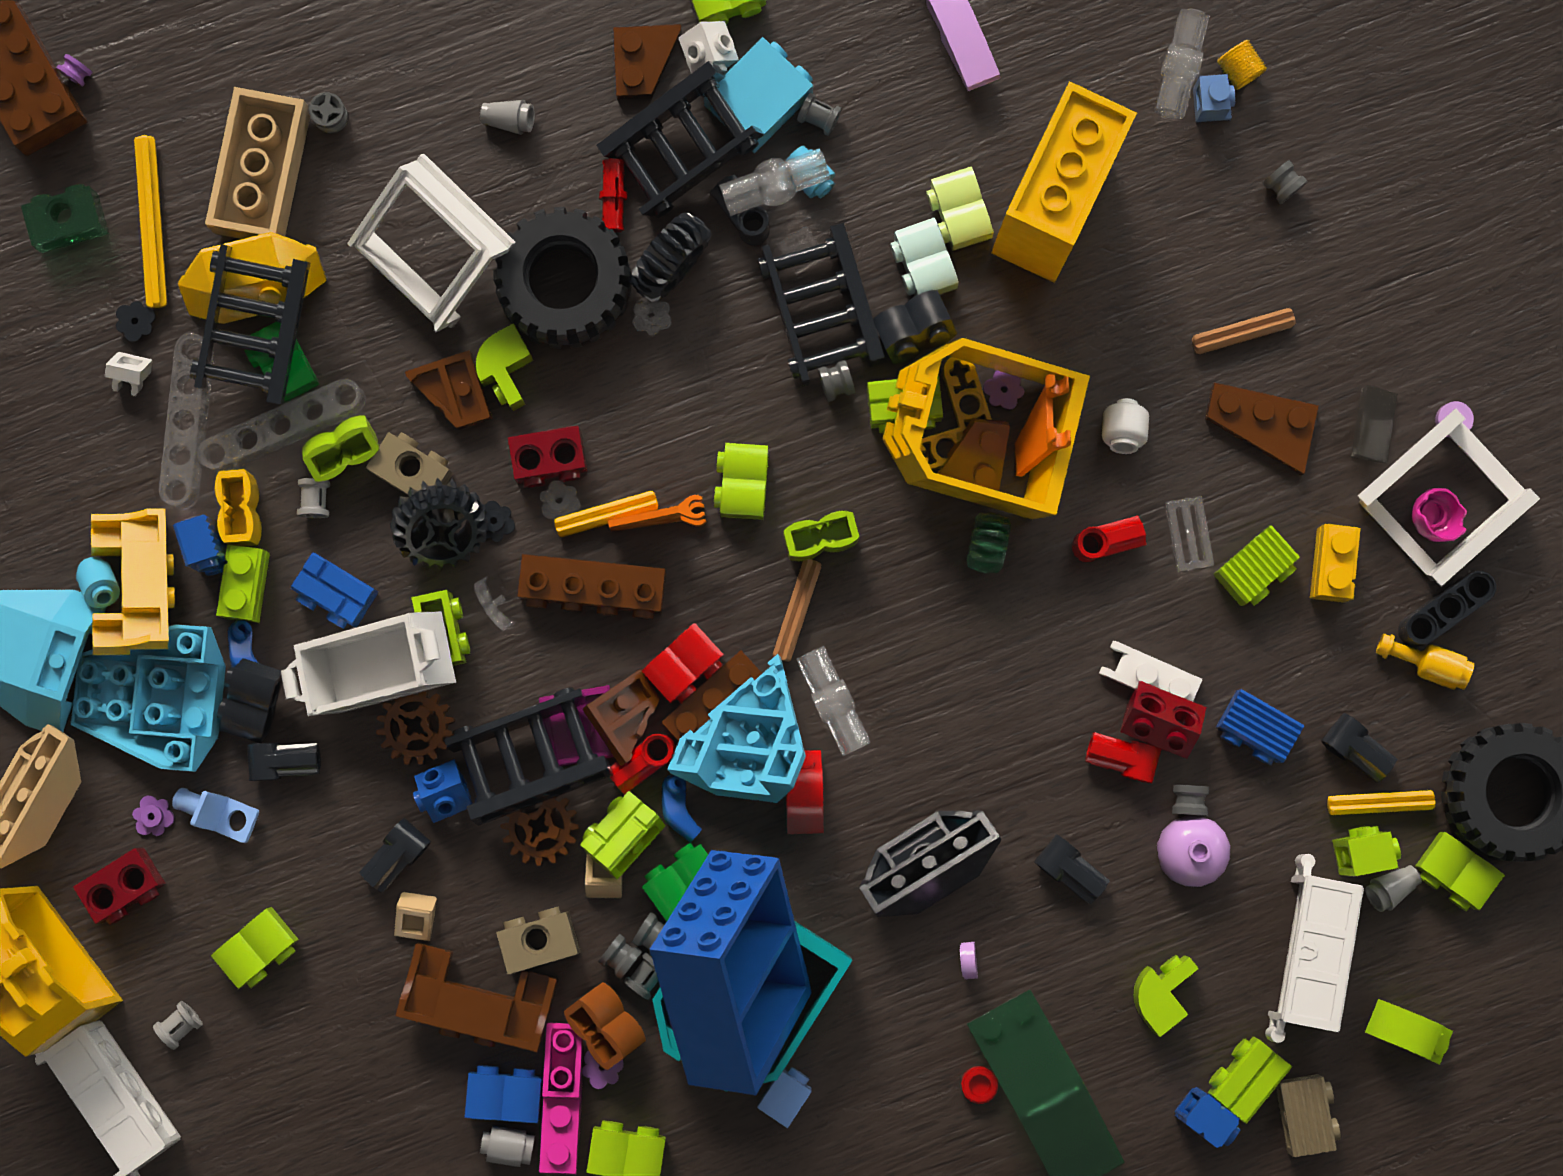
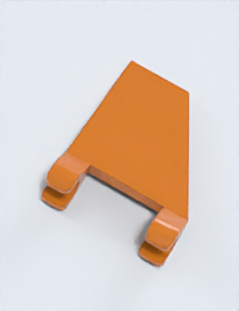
M1046 375L1045 386L1015 442L1016 476L1023 477L1052 452L1071 445V430L1057 433L1053 423V398L1069 392V377L1055 380V375Z
M692 495L678 506L608 520L609 528L612 532L680 521L700 527L706 524V519H702L705 516V512L694 514L692 511L696 508H704V504L700 503V501H703V498L699 495Z

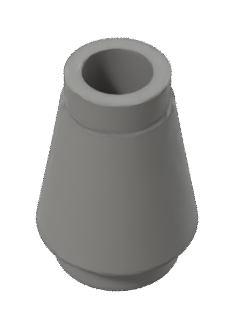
M525 100L482 104L480 112L482 124L522 135L524 132H531L535 119L533 104H527Z
M1408 865L1405 868L1371 879L1370 885L1365 888V892L1376 910L1379 912H1383L1386 909L1391 911L1422 883V879L1418 871L1412 865Z

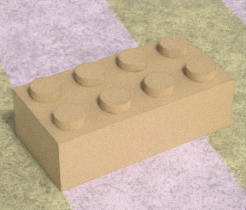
M234 87L205 225L214 234L245 239L273 232L285 237L310 121L309 107L304 100Z

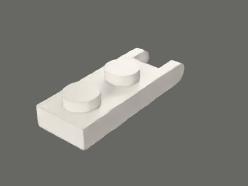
M1112 642L1110 648L1116 652L1123 653L1116 671L1107 667H1101L1099 674L1134 690L1139 681H1143L1193 702L1202 682L1201 678L1122 643Z

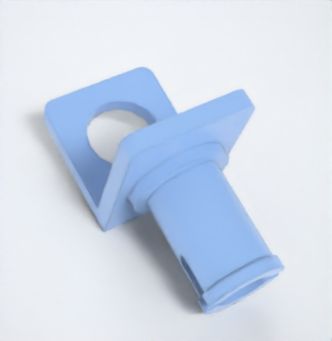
M180 788L175 793L172 801L174 809L193 816L190 825L218 832L242 843L249 841L260 813L258 809L229 797L203 791L201 795H198L186 788ZM236 811H242L246 816V824L240 831H234L230 827V817Z

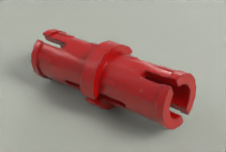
M622 159L602 160L603 190L599 192V199L602 200V220L609 230L612 229L615 233L624 231L623 209L624 201L627 200V192L624 191L625 163Z

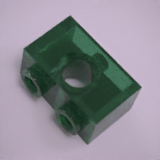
M84 184L72 185L64 190L65 193L55 196L50 194L38 195L30 199L31 203L21 205L31 245L40 253H45L109 234L99 195L90 186H85ZM71 209L69 220L65 223H58L59 214L63 210Z

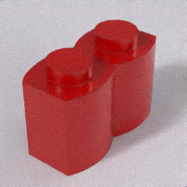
M694 623L654 658L642 672L670 703L678 700L682 704L697 690L693 684L703 675L709 679L723 667L720 660L725 655Z

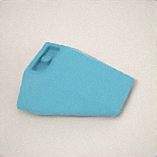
M0 590V707L28 727L42 731V728L50 724L63 732L73 705L72 702L66 701L88 635L89 633L92 634V614L105 613L106 607L93 608L85 602L82 592L76 590Z
M189 625L168 627V649H130V655H93V650L83 652L77 667L71 725L160 769L196 772L219 735L220 719L217 718V712L223 699L226 665L212 628Z

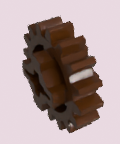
M428 690L419 692V695L411 694L404 698H396L393 705L386 702L383 703L382 706L388 712L386 716H377V720L384 723V728L377 730L376 734L386 736L387 738L381 744L383 749L394 748L391 758L397 759L403 754L404 764L410 765L413 757H416L419 765H425L427 755L433 760L439 759L436 751L438 748L449 749L444 739L445 737L453 736L452 731L447 730L448 725L456 721L455 718L446 717L445 715L451 708L449 704L438 705L441 698L439 694L436 693L429 699ZM410 703H423L416 711L407 712L402 709V707ZM435 713L439 720L438 733L433 730L432 718ZM404 717L416 721L421 718L420 726L424 728L423 731L428 733V736L417 732L411 735L412 727ZM394 720L399 724L400 734L397 738H395L393 733ZM418 741H425L430 744L422 750H408Z
M557 797L543 801L539 810L531 814L522 812L524 810L522 809L506 815L510 818L509 823L500 824V828L509 830L510 835L502 840L503 843H514L515 846L510 853L515 856L523 852L522 862L528 863L532 857H535L537 866L543 865L544 857H548L552 864L557 863L556 853L558 852L567 856L569 854L568 849L565 847L567 842L577 843V839L571 836V831L580 829V825L571 823V818L578 814L577 810H566L570 800L564 798L558 802ZM556 808L562 815L564 829L557 827L553 816ZM542 817H545L544 824L549 826V830L547 833L540 832L538 837H536V829L531 827L534 820L540 821ZM517 824L523 826L526 833L525 845L518 837ZM550 839L559 841L548 850L538 851L542 842Z

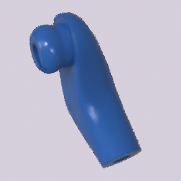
M245 620L233 622L228 629L231 666L235 667L242 658L257 662L252 653V628L250 623Z
M669 775L662 782L661 788L663 817L668 826L691 843L702 829L696 824L686 809V780L675 775Z

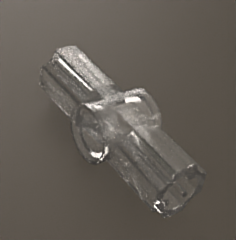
M1192 8L1181 9L1177 17L1172 43L1168 45L1161 69L1163 78L1154 112L1162 117L1183 119L1187 112L1192 85L1196 83L1203 60V52L1201 50L1210 18L1203 11Z
M819 148L786 161L779 158L767 160L759 164L755 168L754 173L719 185L727 210L730 216L765 203L769 206L784 204L791 200L797 191L825 182L831 178L824 156Z
M822 646L797 658L796 660L802 675L811 689L812 694L810 696L823 723H827L842 756L869 744V736L856 714L854 700L844 680H840L825 647Z

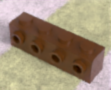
M522 554L517 597L520 600H526L525 606L547 609V603L562 604L561 610L570 612H582L583 606L596 607L597 614L618 616V610L633 611L632 617L653 619L654 613L662 614L667 572L665 568Z

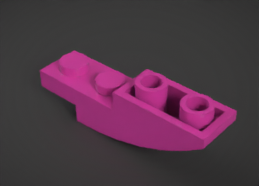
M547 1023L540 1174L577 1175L578 1143L581 1125L583 1039L566 1023Z

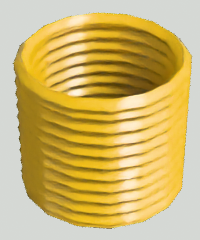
M1250 40L1236 45L1217 61L1224 73L1228 74L1229 81H1231L1235 90L1249 84L1267 69L1262 59L1258 56L1257 51L1251 46Z

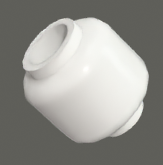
M1128 398L1119 399L1117 403L1108 406L1104 410L1102 439L1110 446L1112 451L1120 454H1131L1147 442L1149 412L1144 407L1138 405L1137 401Z

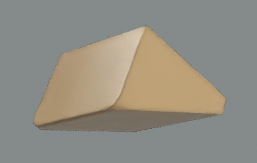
M587 854L585 874L586 897L621 898L623 874L618 880L615 879Z
M408 892L401 893L396 906L394 936L430 941L437 898Z

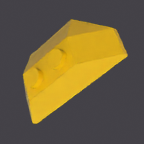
M273 232L223 244L232 247L230 258L284 269L286 265L292 266L293 259L311 263L304 298L326 281V275L319 254L314 246L304 245ZM220 245L201 249L184 276L178 281L180 292L191 316L207 319L215 273L210 272V262L213 251H219ZM227 272L223 293L278 304L279 301L285 302L288 288L282 287L280 282ZM220 308L218 323L225 324L257 315Z

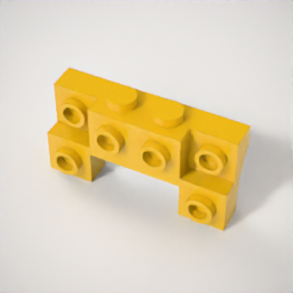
M144 509L124 514H91V556H121L122 613L92 614L93 655H130V649H168V609L174 608L175 595L174 587H167V576H173L174 558L173 554H166L165 509Z

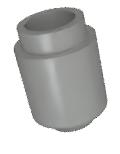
M492 1125L491 1132H483L480 1153L487 1154L486 1162L515 1167H520L521 1164L530 1165L535 1136L526 1134V1130Z

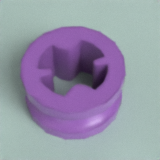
M65 54L63 57L65 59L64 64H58L56 69L65 77L83 87L85 84L84 77L91 76L93 72L72 56Z

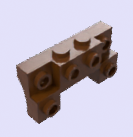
M421 943L415 945L406 982L398 1003L396 1017L439 1027L438 1033L448 1037L460 1038L461 1033L475 1036L474 1043L488 1047H495V1043L499 1042L534 1052L539 1051L558 978L522 970L515 997L448 981L447 976L454 952Z

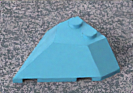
M779 654L768 662L770 667L757 679L754 680L750 677L708 714L711 719L693 733L689 730L680 738L667 769L671 774L715 795L775 803L780 801L794 788L806 755Z

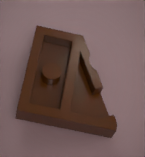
M681 24L613 27L617 100L652 98L659 84L658 80L670 60L673 47L681 35Z
M470 350L405 371L406 377L416 385L457 429L461 430L493 419Z
M972 418L963 431L961 440L955 443L948 452V459L937 474L999 491L1010 429L1009 423L1007 421Z
M639 669L582 708L620 766L630 761L633 755L631 752L638 738L643 735L648 725L647 720L650 714L654 713L660 697L641 669Z

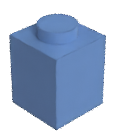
M793 1067L788 1072L783 1070L778 1080L771 1082L758 1102L757 1108L788 1128L812 1092V1088L807 1085L809 1078Z

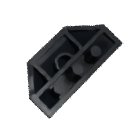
M937 811L879 847L859 888L877 917L919 914L980 876L1000 844L1001 837L983 811H973V813L965 811Z

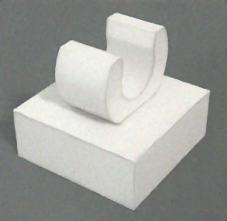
M121 352L113 356L106 363L105 377L113 379V391L118 392L123 386V381L129 382L132 386L131 395L135 396L142 389L143 381L151 373L152 359Z

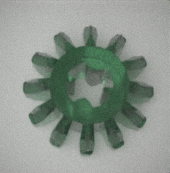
M980 512L976 516L967 554V565L969 568L986 574H997L1003 568L1011 530L1009 518L991 512L989 514Z

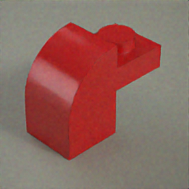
M804 750L806 757L794 788L786 794L787 834L824 833L821 750Z

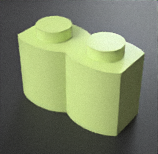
M972 166L931 179V190L926 191L929 205L932 211H939L942 222L938 223L944 243L949 242L952 251L993 238L992 224Z

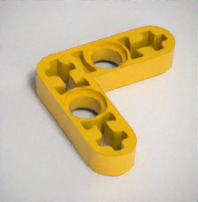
M950 357L944 365L943 379L959 428L922 438L920 445L922 453L926 452L923 445L930 444V455L935 462L929 464L932 471L941 468L947 460L940 457L936 452V445L939 441L947 439L951 440L954 444L959 442L966 428L964 422H970L972 418L979 419L983 416L984 419L992 420L975 365ZM955 363H959L961 368L967 367L968 372L964 375L965 385L968 386L973 383L974 388L964 389L955 394L954 389H960L961 386L958 377L951 376L949 373L953 371ZM965 396L975 397L979 402V410L973 415L963 413L959 406L960 400Z

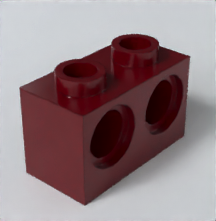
M578 425L508 437L514 479L518 484L524 483L525 488L545 485V479L559 477L560 482L580 479V473L588 472L581 430ZM571 447L575 450L576 454L573 461L567 464L557 461V453L561 448ZM536 453L540 456V463L535 469L527 470L522 467V459L526 454Z
M1139 681L1127 704L1120 732L1188 759L1201 735L1207 707Z
M143 847L132 849L76 884L73 888L94 923H105L107 921L110 926L129 915L126 909L138 902L140 906H143L158 897L160 894L157 889L166 883ZM135 869L141 870L145 878L143 885L139 889L134 888L130 882V875ZM104 888L109 889L113 894V903L109 908L103 907L99 901V895Z

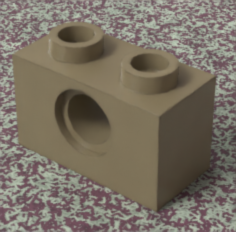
M388 432L380 444L379 450L366 466L369 472L408 495L410 487L420 490L422 481L426 482L428 486L435 485L437 477L442 482V485H447L453 475L450 469L446 467L449 463L448 460L433 451H430L427 456L417 450L416 447L419 443L402 432L398 437ZM412 459L419 460V472L411 477L405 476L403 473L405 463Z
M558 906L538 912L539 920L526 923L523 916L503 922L505 929L496 932L507 974L581 953L569 911L560 913ZM541 929L545 932L547 943L544 948L535 949L529 944L528 936L531 930Z

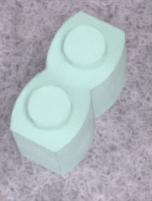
M935 218L894 232L895 242L890 243V247L896 263L902 262L907 274L902 275V280L909 296L912 294L917 296L930 290H937L940 295L958 288L959 281Z

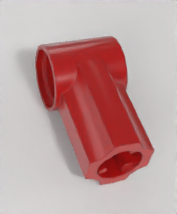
M1134 516L1097 527H1088L1074 537L1072 551L1079 560L1092 562L1102 557L1146 546V533L1139 516ZM1085 536H1092L1097 540L1098 551L1096 553H1089L1084 549L1082 541Z
M1093 732L1085 762L1121 772V775L1127 778L1152 784L1162 749L1131 740L1127 742Z
M664 734L648 736L640 745L632 750L631 754L633 755L630 761L622 766L618 762L611 766L613 776H610V778L625 795L660 768L671 762L676 750L674 741ZM656 740L664 741L668 747L667 756L660 761L655 760L650 754V746Z

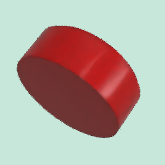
M975 1066L964 1073L961 1079V1089L965 1097L971 1102L984 1104L992 1100L996 1095L998 1081L993 1072L988 1068Z

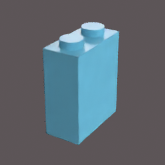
M763 37L725 74L726 77L718 82L720 85L718 90L745 130L750 126H755L764 133V136L757 140L759 145L752 150L753 153L804 104L809 93L813 94V84L811 83L813 79L810 74L799 65L795 68L786 60L788 55L779 44L774 41L770 44ZM704 97V106L723 123L707 97Z

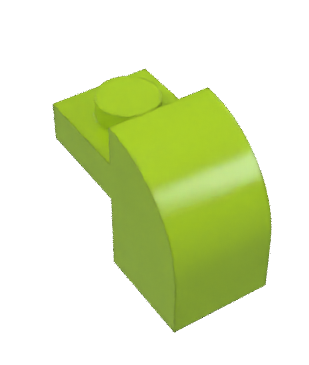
M514 323L490 336L480 347L476 358V371L483 387L496 381L498 384L494 385L492 389L500 404L508 403L513 411L526 404L509 374L534 361Z
M1175 955L1167 960L1160 967L1162 973L1159 976L1151 967L1147 966L1136 980L1133 994L1136 1009L1152 1032L1159 1037L1188 1015L1170 992L1199 969L1188 956H1183L1179 959Z
M1378 999L1365 1033L1440 1064L1448 1050L1453 1031L1416 1013Z

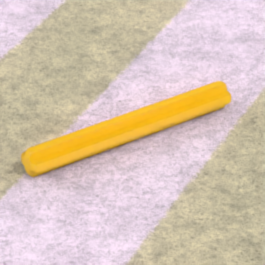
M142 135L135 137L134 149L146 306L149 308H162L167 305L156 140L152 136Z

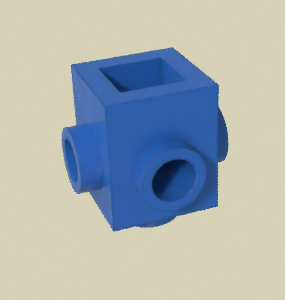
M455 759L414 776L418 788L417 791L413 792L415 802L420 812L427 810L433 823L467 809L466 806L473 804L467 782Z

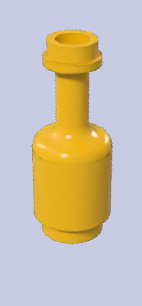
M1387 634L1382 635L1376 649V654L1382 655V658L1386 659L1388 655H1392L1413 663L1417 666V675L1452 690H1455L1456 687L1464 690L1468 685L1474 669V663L1467 661L1466 656L1433 644H1429L1425 650L1419 651L1395 642V636L1392 634L1390 636Z

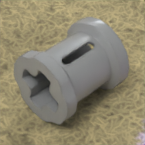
M314 478L298 479V486L301 487V508L297 509V516L305 518L329 517V511L326 510V488L330 487V481L317 482Z
M183 1001L176 1005L177 1010L162 1023L156 1022L153 1025V1029L158 1037L173 1050L179 1046V1041L193 1028L199 1029L203 1025L196 1012Z

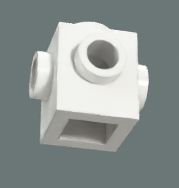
M725 21L700 22L678 37L691 74L710 61L717 64L725 75L728 72L727 68L739 61Z

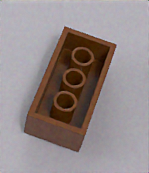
M0 0V121L14 146L25 156H29L86 124L88 121L60 72L56 69V65L21 4L17 0Z

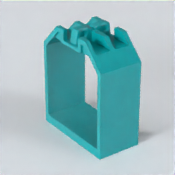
M796 921L795 925L800 944L835 966V969L777 1061L771 1067L763 1083L778 1080L852 962V958ZM659 988L652 1000L663 1051L680 1061L681 1057L673 1029L668 1018L661 988Z

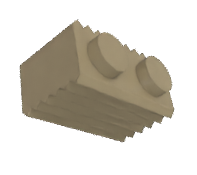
M1319 1074L1281 1080L1276 1087L1287 1153L1292 1157L1336 1151L1335 1141L1341 1139L1337 1119H1331L1329 1104L1334 1103L1331 1083L1325 1082L1324 1077Z

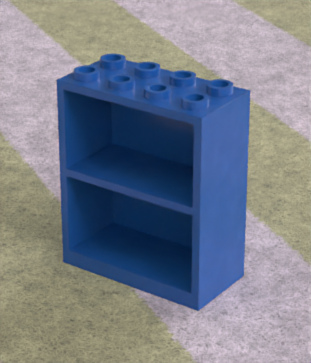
M711 850L651 946L650 953L688 1085L757 1095L806 1005L812 990L779 858Z

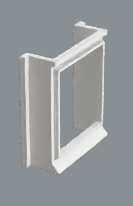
M421 154L416 161L398 168L347 244L350 247L354 246L433 322L436 333L448 326L452 328L456 325L461 316L455 310L490 262L508 253L515 244V241L425 154ZM406 185L475 250L441 297L374 233Z
M1454 409L1358 495L1361 499L1359 503L1423 573L1431 581H1436L1440 586L1446 583L1540 499L1530 488L1524 489L1463 424L1465 417L1457 409ZM1449 435L1508 501L1436 564L1378 502L1377 498Z

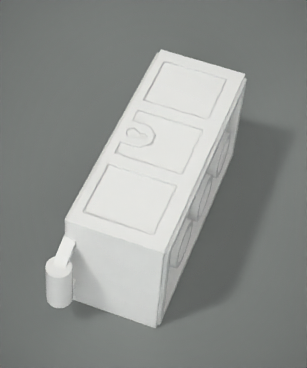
M442 611L407 613L294 645L296 659L285 670H281L286 699L305 702L308 716L342 713L456 683ZM295 668L298 671L302 695L299 692Z
M1300 854L1296 857L1295 864L1297 868L1295 876L1291 879L1292 883L1299 884L1278 1011L1268 1012L1270 1023L1269 1028L1265 1032L1266 1038L1276 1043H1280L1285 1039L1284 1027L1286 1022L1334 1032L1340 1031L1364 888L1361 885L1311 876V869L1315 865V858L1311 854Z
M99 1020L81 1025L46 1051L35 1054L36 1064L47 1063L119 1168L120 1171L113 1176H140L138 1173L140 1168L181 1140V1136L102 1021Z

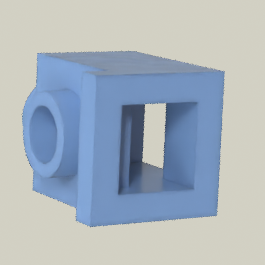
M1228 74L1199 76L1193 87L1196 122L1231 120V107L1235 106V89L1233 85H1229Z

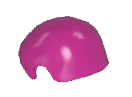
M1432 488L1424 492L1415 501L1412 509V520L1417 532L1427 540L1449 542L1456 540L1465 533L1466 528L1463 527V520L1467 510L1460 504L1458 497L1448 489Z

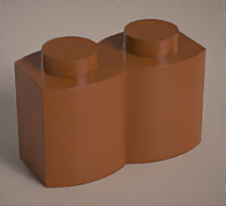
M604 982L564 1011L566 1020L572 1030L586 1041L592 1057L606 1070H609L646 1041L645 1034L639 1023L624 1011L623 1004L616 992Z

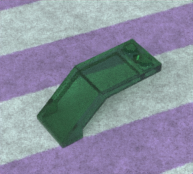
M1030 989L967 1024L1049 1176H1102L1125 1163L1083 1080Z

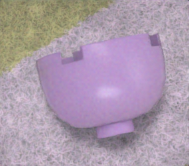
M1184 816L1173 820L1163 829L1157 842L1158 858L1162 871L1172 881L1183 886L1202 887L1214 882L1225 872L1230 860V844L1225 832L1215 821L1203 816Z

